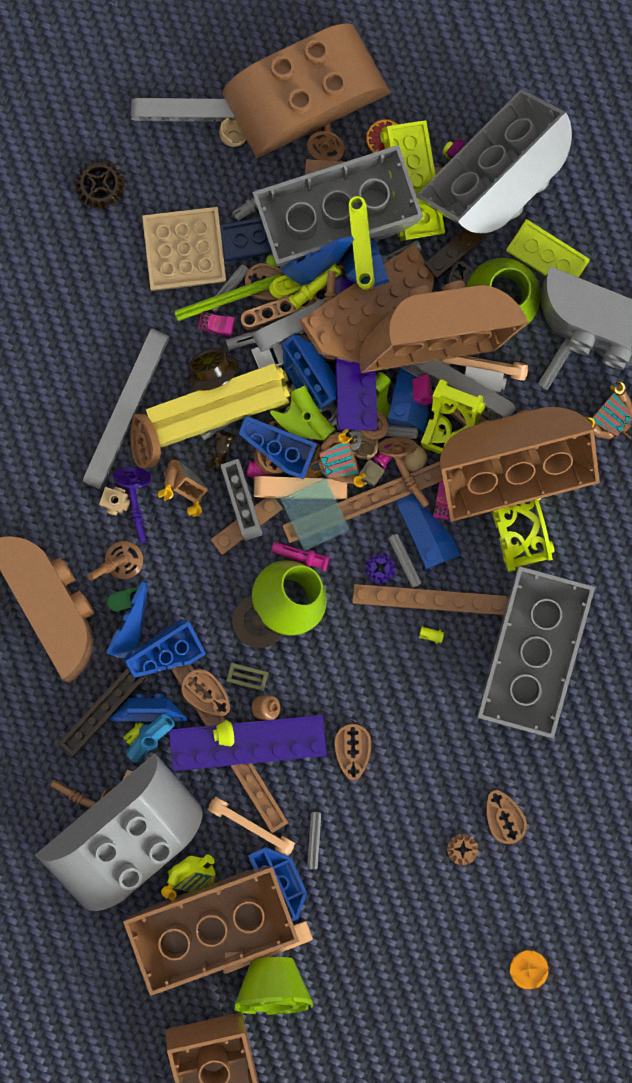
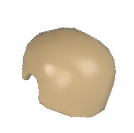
M228 117L221 122L219 136L225 145L237 147L244 144L246 138L236 120H231Z
M359 431L361 446L353 451L354 456L360 460L371 459L378 452L379 441L377 439L369 440V438L363 437L361 431ZM356 438L351 439V443L357 444Z
M416 444L417 448L413 453L402 457L409 472L422 469L428 459L425 449Z

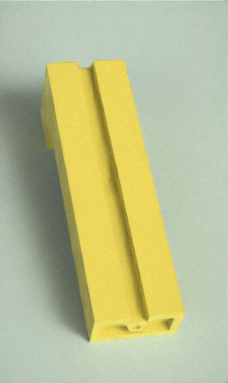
M274 363L232 378L228 383L218 388L206 391L198 390L148 408L146 412L155 427L160 447H165L244 419L245 416L249 417L266 410L277 411L286 408L291 404L290 392H292V389L286 385V381H289L286 371Z

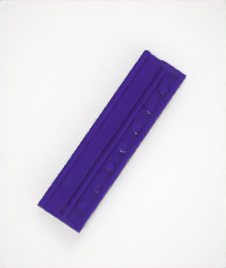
M335 278L334 293L338 295L356 282L348 278ZM335 357L337 430L376 431V371L361 373L360 363L348 362Z
M323 715L232 724L234 744L231 747L219 745L218 741H214L213 730L216 729V725L171 729L169 731L172 771L327 756Z

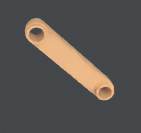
M469 356L439 360L448 366L456 364L509 374L511 378L517 380H525L528 374V364L513 362L512 365Z
M215 796L211 800L207 810L219 817L222 814L276 845L274 849L281 854L287 856L291 854L295 845L294 842L284 836L278 838L227 808L228 803Z

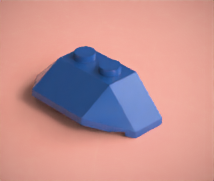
M370 239L375 278L373 287L389 282L376 239ZM352 249L342 262L347 278L357 283L354 252ZM364 277L361 283L368 284L370 277Z
M293 334L281 344L284 369L296 389L306 386L316 406L323 409L336 399L335 374L323 355L318 353L312 343Z
M133 694V698H128L109 717V721L153 722L161 714L165 713L174 722H188V718L170 699L164 698V694H153V698H145V694Z
M266 847L248 855L253 869L266 866L273 867L292 922L297 920L307 892L291 857Z

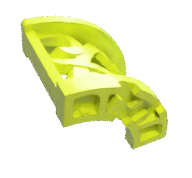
M442 379L439 380L432 396L434 418L429 419L421 440V445L424 449L441 454L443 448L435 446L433 443L445 442L446 444L459 431L478 425L486 405L483 402L482 395L475 397L449 387L447 381ZM446 403H447L449 406H451L452 404H453L454 406H453L452 408H449V407L446 406ZM458 409L464 416L467 425L452 432L451 423L443 414H450ZM441 424L445 425L446 428L444 430L440 428Z
M541 498L530 501V504L521 503L520 506L513 505L491 511L496 528L499 529L503 560L508 572L516 570L515 567L547 559L549 561L553 560L552 553L555 551L552 541L549 542L544 517L539 504ZM534 507L536 515L529 510ZM510 510H512V519H505L504 514L508 513L510 515ZM517 512L528 517L534 523L525 541L520 534L512 531L507 532V527L516 520ZM539 528H540L541 536H542V537L536 536L537 533H538V531H539ZM513 537H516L520 541L521 545L519 546L518 541L515 545H513L511 543V539ZM536 543H541L543 552L531 555L528 547L531 546L533 550H538ZM525 551L527 556L514 559Z

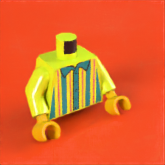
M209 854L203 858L188 856L179 864L174 865L168 871L169 878L167 883L169 884L161 890L162 895L166 899L168 898L173 901L176 898V892L173 888L190 892L214 883V858Z

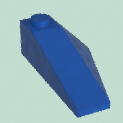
M351 236L334 240L320 247V250L306 254V258L291 261L283 266L281 271L299 285H308L333 264H338L354 241V238Z
M147 580L141 582L130 606L132 607L124 615L123 626L116 631L106 652L107 654L127 659L141 648L139 645L142 638L148 589Z

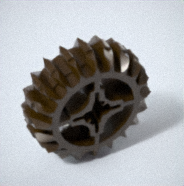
M99 159L98 164L92 160V166L89 167L85 163L86 170L80 168L79 172L82 175L75 176L79 180L74 182L75 187H79L75 192L80 194L78 198L80 201L84 200L83 204L85 206L91 202V209H94L95 205H97L98 210H101L102 205H104L105 209L108 210L109 203L112 206L116 205L114 199L121 201L118 194L124 195L125 193L124 190L120 189L126 187V184L122 182L125 180V177L120 175L122 173L121 169L115 170L116 164L110 166L109 160L105 164H103L102 159ZM104 171L100 176L93 175L95 172ZM111 175L115 179L114 190H111L107 185ZM87 179L93 184L89 194L85 191ZM103 182L104 187L97 188L96 183ZM101 193L108 195L104 198H94Z

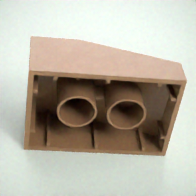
M242 1012L166 1029L167 1053L175 1083H259Z

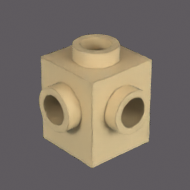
M105 487L99 506L105 508L107 513L117 516V513L122 514L124 510L127 511L130 504L129 496L125 494L126 490Z

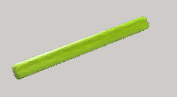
M277 274L175 310V316L180 321L269 289L270 284L276 278L282 277V275Z

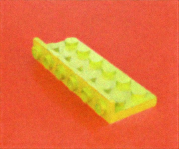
M427 121L386 126L382 128L380 133L381 142L384 143L385 149L399 145L415 194L417 195L435 176ZM417 198L423 218L414 226L398 233L397 236L400 237V241L445 234L442 214L425 205Z

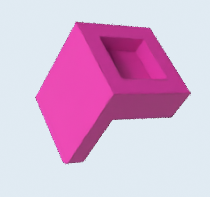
M425 374L412 379L413 401L425 406L432 404L434 390L430 389V376Z

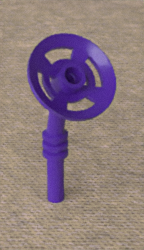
M123 467L113 473V480L117 484L128 488L131 519H133L132 523L135 525L139 544L146 542V537L142 525L141 510L138 508L136 488L148 485L151 482V474L142 468Z

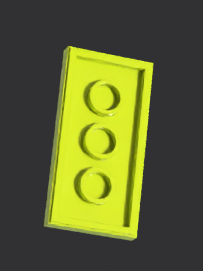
M527 219L506 249L508 254L545 277L551 266L579 278L590 261L589 258Z

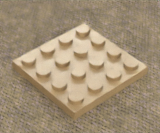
M218 207L142 215L151 291L226 283Z

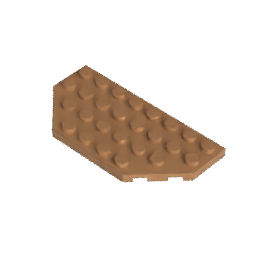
M413 244L384 263L389 282L372 287L369 290H363L357 283H354L298 322L319 354L359 363L360 349L366 336L393 311L395 305L409 297V291L421 286H430L431 290H433L434 276L424 265L426 263Z

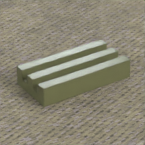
M231 663L227 682L264 691L269 672ZM234 668H237L252 673L264 675L263 679L245 675L242 673L234 672L233 670ZM232 675H233V676H237V677H241V678H245V679L257 681V682H260V683H262V684H261V686H258V685H254V684H250V683L238 681V680L231 679V678H232Z

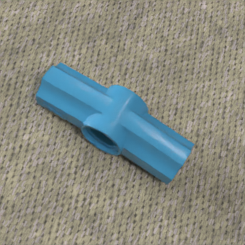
M166 713L161 714L151 724L143 725L139 730L138 737L126 751V756L132 762H141L148 751L157 746L158 740L175 726L171 717Z

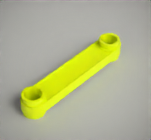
M355 196L349 201L351 233L354 238L352 243L356 280L361 289L369 290L373 287L375 278L367 205L362 197ZM357 202H361V203H362L361 208H359V209H354V208H353V205H354L355 203H357ZM364 277H370L368 284H362L361 280Z

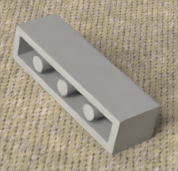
M239 459L221 464L244 540L247 541L262 536L263 532Z

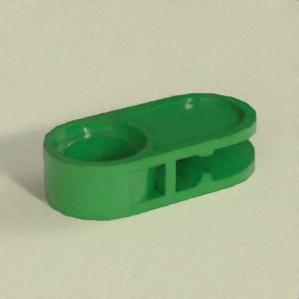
M131 588L110 595L107 600L108 607L115 612L131 609L132 601L130 596L133 592H137L138 588Z

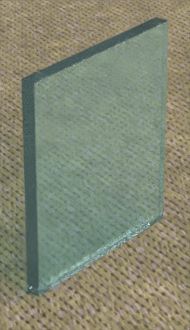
M326 478L281 499L304 551L349 530Z

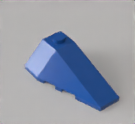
M400 368L388 416V425L415 427L418 429V432L425 433L429 416L428 405L425 406L413 401L412 379L417 377Z
M245 416L239 435L281 470L300 479H304L318 449L317 443Z
M414 494L396 500V504L425 571L461 556L453 537L426 507H422Z
M180 619L161 631L124 660L132 677L136 678L165 669L189 665L206 655L190 622Z

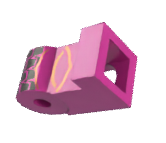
M203 312L200 315L198 329L232 337L235 317H225Z
M439 482L433 517L448 520L449 511L444 483Z

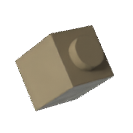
M369 459L358 475L364 473L366 477L361 480L374 488L385 473V470Z

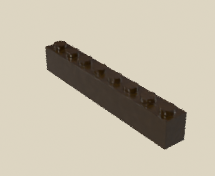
M540 192L536 193L527 203H529ZM464 229L424 265L434 276V280L437 282L458 261L465 258L495 231L475 233Z

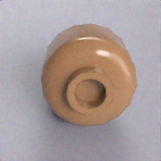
M272 695L258 696L252 703V713L259 720H273L280 713V703Z

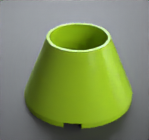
M495 258L481 264L470 276L466 287L491 286L493 279L499 277L512 279L521 290L522 297L519 306L529 324L537 314L541 301L540 286L533 272L523 263L510 258Z
M282 560L268 565L259 573L252 588L253 607L262 619V622L271 630L283 635H300L311 630L320 622L326 610L327 596L321 578L312 568L297 561ZM284 580L296 581L304 588L307 594V605L296 604L287 597L283 587Z
M264 957L250 962L234 1009L245 1014H256V1011L266 1012V1015L287 1014L306 1011L309 1005L310 1008H313V1001L294 959L288 957Z

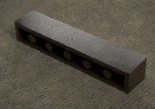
M127 668L64 736L59 744L70 755L75 757L109 720V717L138 689L150 674L133 678Z

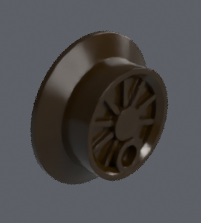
M220 348L206 349L196 354L190 361L191 371L188 374L187 381L189 386L195 390L206 391L218 388L228 383L236 375L239 368L238 362L232 356L226 355L225 351Z
M252 595L243 599L236 606L232 617L233 629L238 639L247 646L265 648L276 643L283 635L271 630L262 622V619L253 607Z

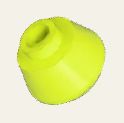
M228 720L216 725V729L213 730L214 741H218L219 745L231 747L234 744L232 723Z

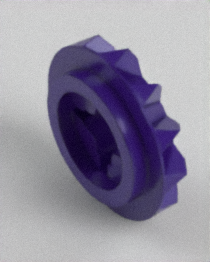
M376 553L371 555L366 561L365 573L375 583H386L395 574V563L389 555ZM375 561L380 565L387 563L384 567L386 575L381 571L373 573L377 568Z

